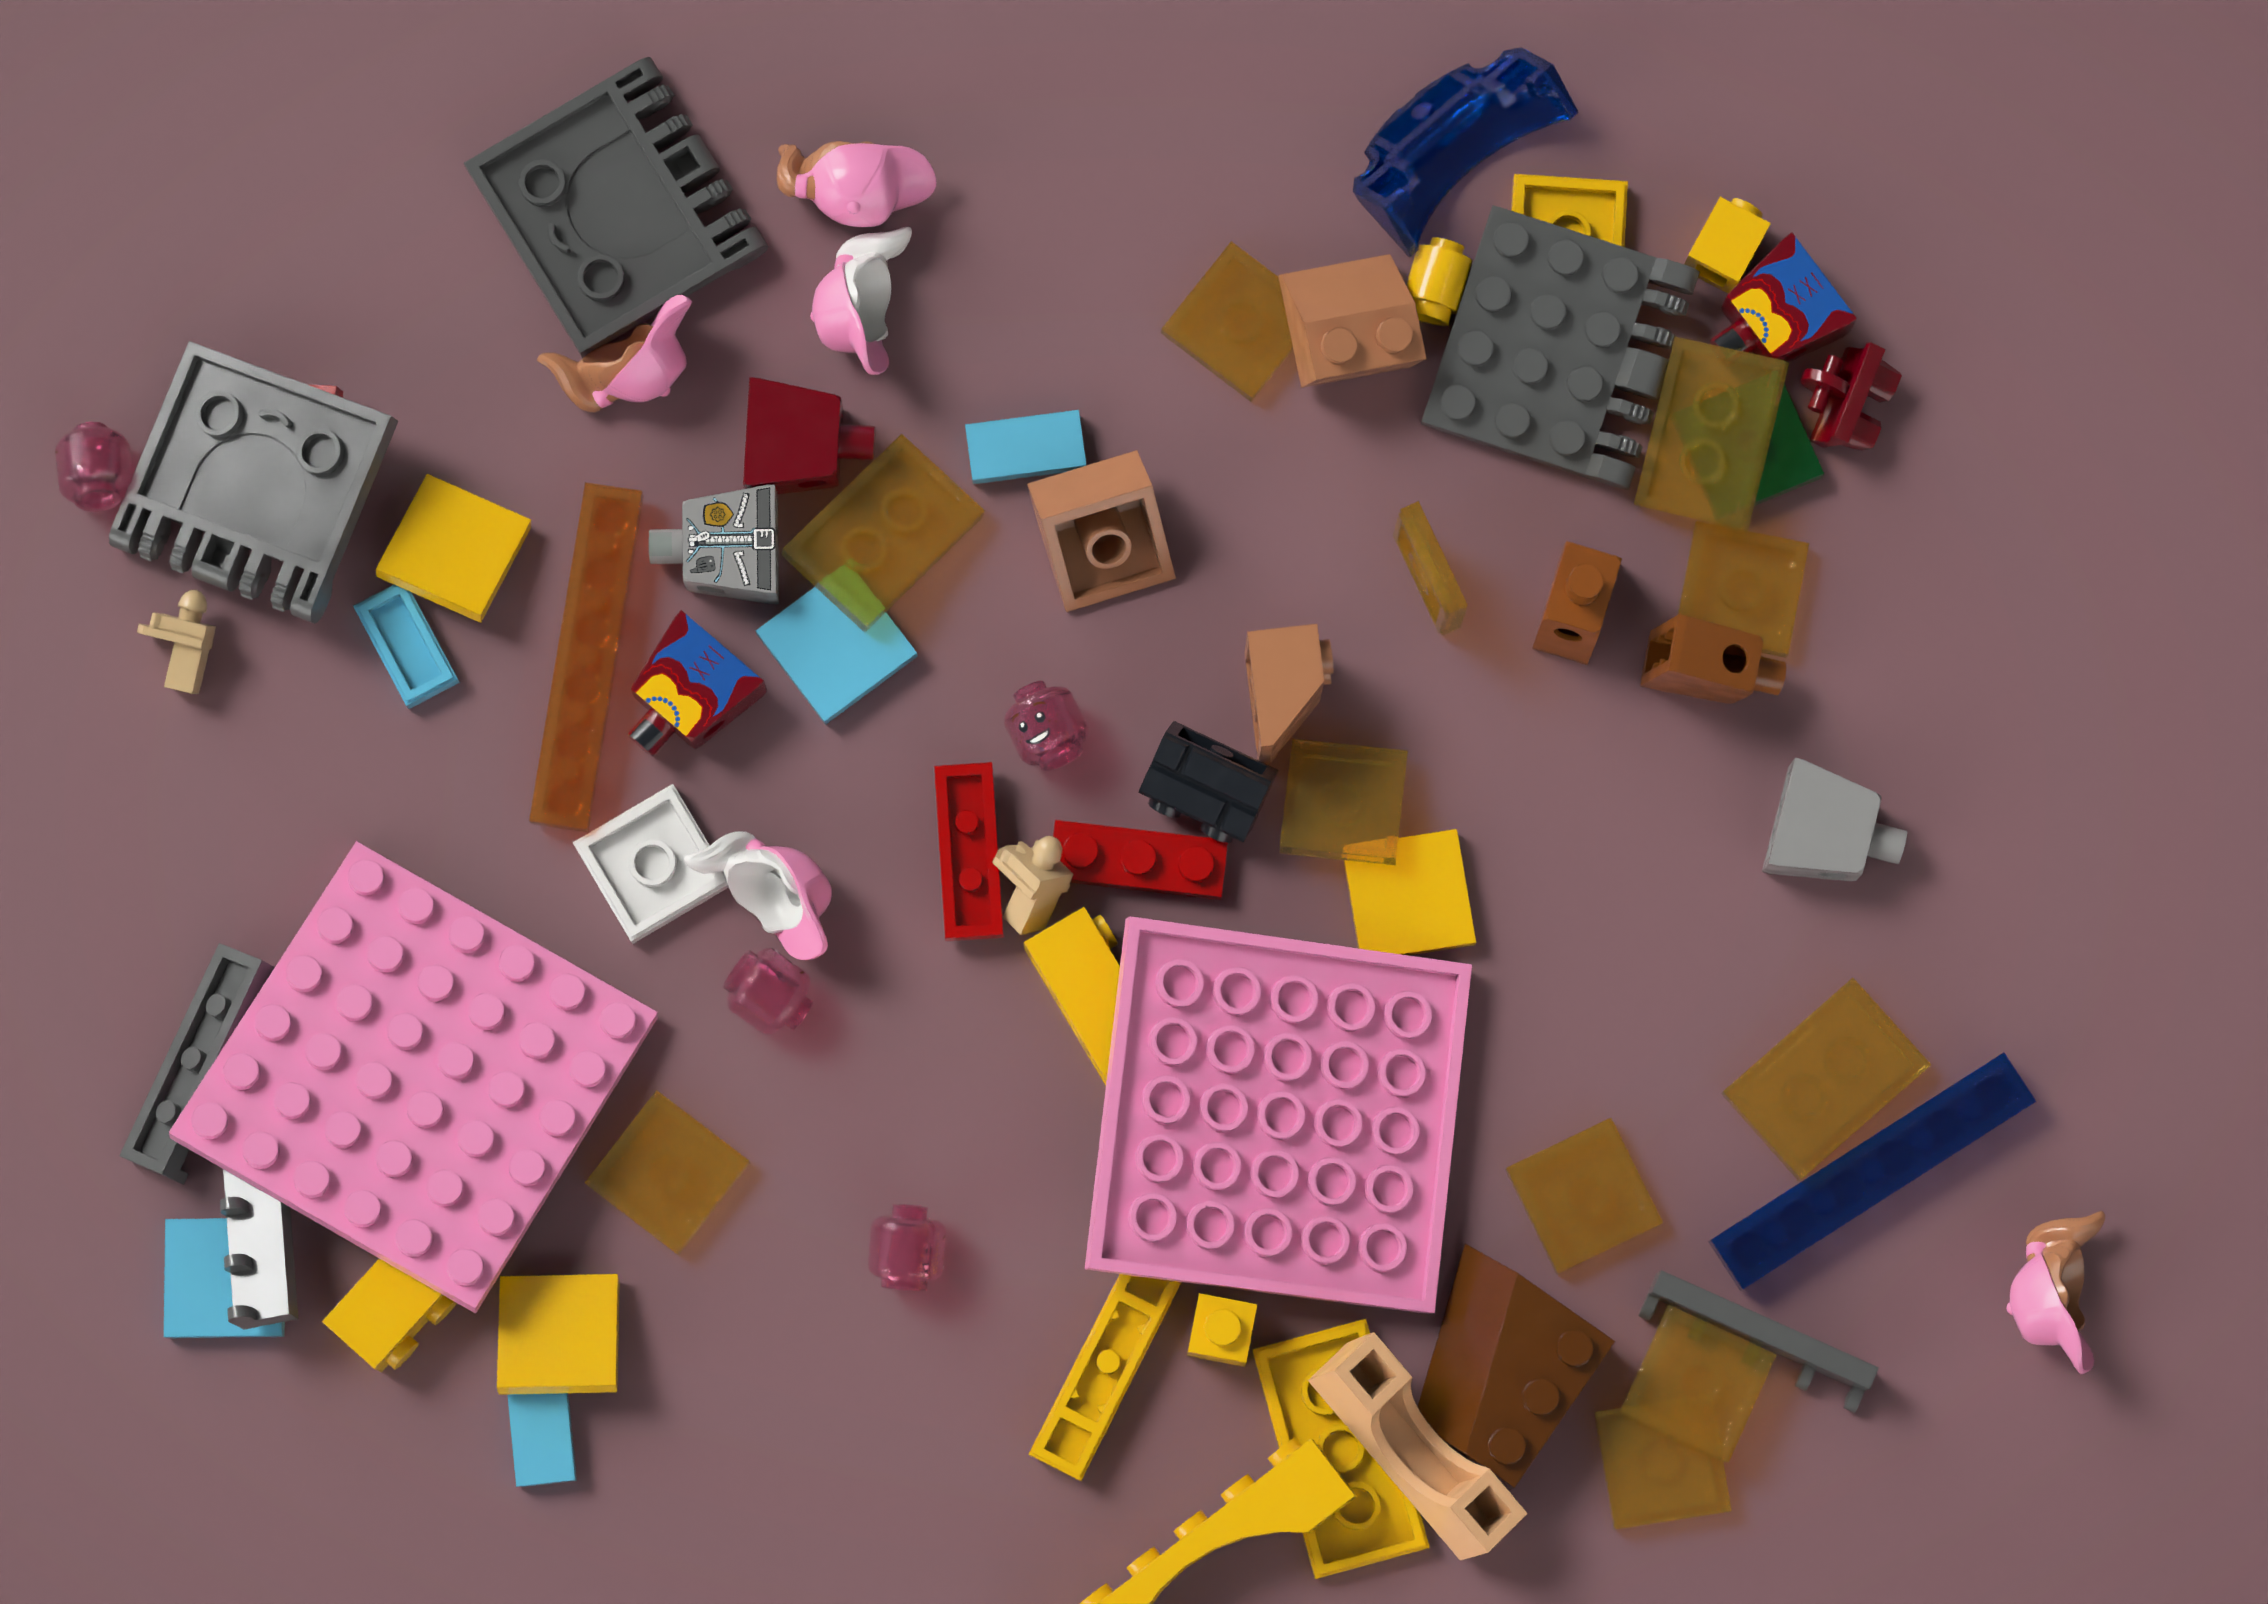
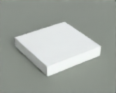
M674 784L573 842L632 944L729 888L724 871L702 874L692 870L685 863V856L697 853L710 845Z

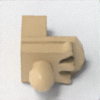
M189 590L184 593L178 603V607H180L178 617L154 612L151 616L150 625L139 623L137 633L174 642L164 687L190 694H199L209 650L212 649L216 626L201 623L202 615L207 610L206 598L198 590Z
M1045 836L1040 840H1036L1033 848H1030L1022 841L1018 842V845L1002 847L998 850L992 862L1016 885L1003 918L1020 935L1044 930L1061 893L1068 892L1070 887L1069 883L1073 873L1060 861L1062 846L1060 841L1053 836Z

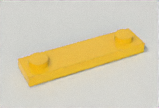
M1119 1274L1028 1454L1029 1456L1080 1482L1082 1481L1182 1282Z

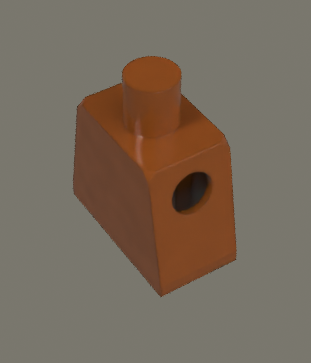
M1568 541L1564 543L1532 649L1588 665L1602 628L1622 561L1621 557ZM1557 629H1568L1578 633L1580 636H1570Z
M1678 614L1650 630L1640 686L1733 704L1751 695L1754 690L1776 696L1779 695L1784 685L1787 667L1786 662L1761 656L1763 638L1759 635Z

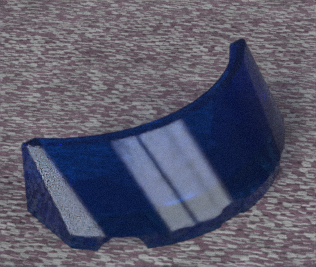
M1522 47L1503 51L1500 57L1493 63L1483 68H1473L1470 63H1467L1436 79L1415 94V97L1401 109L1396 110L1381 126L1364 151L1369 164L1363 174L1354 178L1353 193L1361 205L1404 253L1411 257L1419 250L1418 247L1422 234L1435 209L1466 174L1486 158L1517 139L1550 125L1571 120L1579 113L1554 64Z

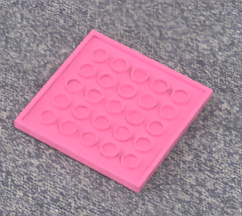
M356 841L170 1129L169 1136L175 1142L476 1314L658 1019V1012Z
M1131 916L1126 918L1085 1270L1423 1314L1435 1313L1472 964Z

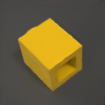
M1720 196L1690 250L1684 265L1700 271L1699 279L1729 294L1743 278L1771 223L1762 219V212L1751 203L1738 198H1734L1730 202Z
M1199 1293L1187 1356L1245 1367L1257 1304Z

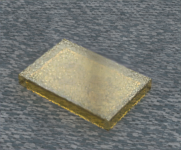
M1675 336L1634 505L1748 532L1789 363L1779 359Z
M901 434L782 549L781 555L865 633L983 518L985 510Z
M1852 978L1721 1094L1793 1176L1800 1181L1930 1067L1931 1064L1860 984Z

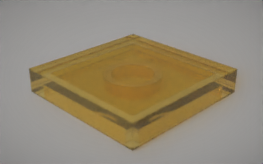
M1232 241L1161 328L1163 336L1250 402L1253 401L1293 350L1279 277Z
M1419 501L1400 509L1393 538L1438 634L1441 633L1443 636L1461 628L1468 605Z
M1696 521L1693 528L1677 615L1682 614L1759 635L1763 638L1761 653L1786 658L1789 654L1809 543Z
M1293 739L1281 830L1280 853L1396 865L1408 750Z
M656 1090L585 1181V1184L679 1256L750 1164V1161Z
M1612 1118L1606 1119L1505 1169L1556 1275L1663 1223Z
M1668 1305L1619 1414L1724 1463H1729L1777 1354Z
M1712 1394L1594 1412L1613 1530L1732 1511Z

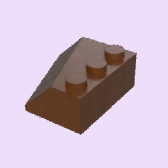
M1464 1244L1417 1407L1427 1423L1444 1442L1471 1462L1490 1468L1510 1491L1516 1487L1615 1341L1519 1273L1473 1247Z

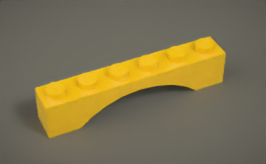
M1294 1437L1267 1458L1273 1465L1270 1471L1257 1481H1254L1249 1473L1243 1476L1221 1494V1497L1227 1503L1209 1518H1207L1202 1510L1198 1511L1173 1531L1179 1539L1177 1543L1162 1554L1158 1552L1155 1546L1126 1567L1132 1577L1113 1591L1109 1584L1106 1583L1080 1604H1154L1161 1592L1187 1567L1214 1550L1249 1537L1279 1532L1310 1533L1357 1496L1313 1439L1301 1445L1298 1439Z

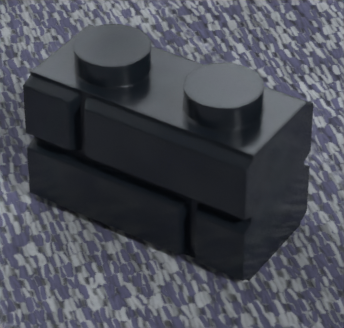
M1173 721L1158 746L1138 793L1150 798L1149 806L1160 814L1179 818L1182 813L1201 822V830L1215 840L1231 843L1235 838L1244 842L1256 822L1279 770Z

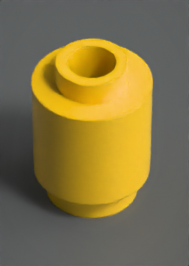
M1432 237L1430 245L1422 244L1417 246L1406 286L1415 301L1419 321L1437 326H1448L1451 314H1457L1472 265V259L1463 255V245L1448 239Z

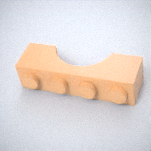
M1375 1332L1347 1342L1308 1380L1309 1383L1460 1561L1488 1553L1528 1513L1490 1468L1475 1464L1457 1453L1431 1428L1414 1401L1411 1391L1413 1377Z

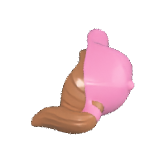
M836 141L824 144L807 158L793 144H784L778 149L781 156L777 166V187L788 197L812 200L826 216L843 225L853 227L879 226L889 218L892 212L923 202L933 194L936 188V176L931 164L924 155L909 147L879 145L869 141L861 143Z
M676 295L670 298L660 308L651 325L647 323L640 324L627 339L603 345L588 353L579 362L558 353H543L538 356L537 361L551 370L568 398L580 409L587 412L600 411L602 408L613 404V401L617 399L640 403L659 396L666 397L670 394V387L687 365L686 355L675 333L692 301L683 295Z
M2103 1211L2082 1218L2052 1220L2040 1224L2031 1230L2026 1239L2027 1263L2020 1269L2012 1282L2010 1302L2006 1307L2007 1312L2013 1315L2019 1331L2026 1341L2035 1345H2060L2080 1374L2089 1372L2094 1365L2091 1348L2080 1333V1330L2085 1326V1316L2079 1308V1299L2084 1284V1261L2081 1246L2092 1239L2102 1228L2105 1221V1213Z

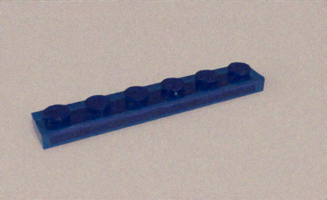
M2003 1052L1708 1242L1741 1291L2029 1107L2036 1100Z

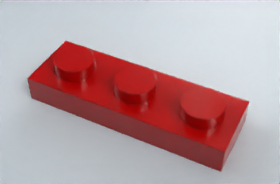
M992 762L934 766L945 941L1004 938L1000 872L992 863L998 852Z
M1055 820L1053 837L1057 838L1062 846L1060 861L1073 873L1070 883L1221 900L1228 843L1209 837Z

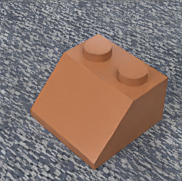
M1390 254L1278 276L1301 388L1410 368L1426 359L1415 301Z
M1137 450L1027 484L1039 530L1066 612L1176 579L1153 486Z
M1317 624L1247 631L1244 655L1257 760L1267 765H1270L1318 705L1323 685L1331 684V674L1334 673L1330 639L1319 640Z

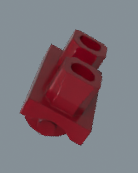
M1872 342L1866 343L1865 348L1847 347L1842 358L1828 355L1822 370L1813 368L1804 370L1800 382L1805 388L1813 392L1808 409L1819 413L1810 442L1822 448L1842 445L1859 451L1872 449L1875 446L1882 428L1881 421L1861 412L1867 396L1880 403L1889 401L1895 394L1902 377L1900 372L1882 360L1886 349Z

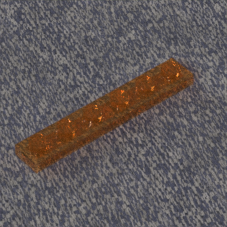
M585 482L529 818L530 823L533 825L589 833L644 494L641 490Z

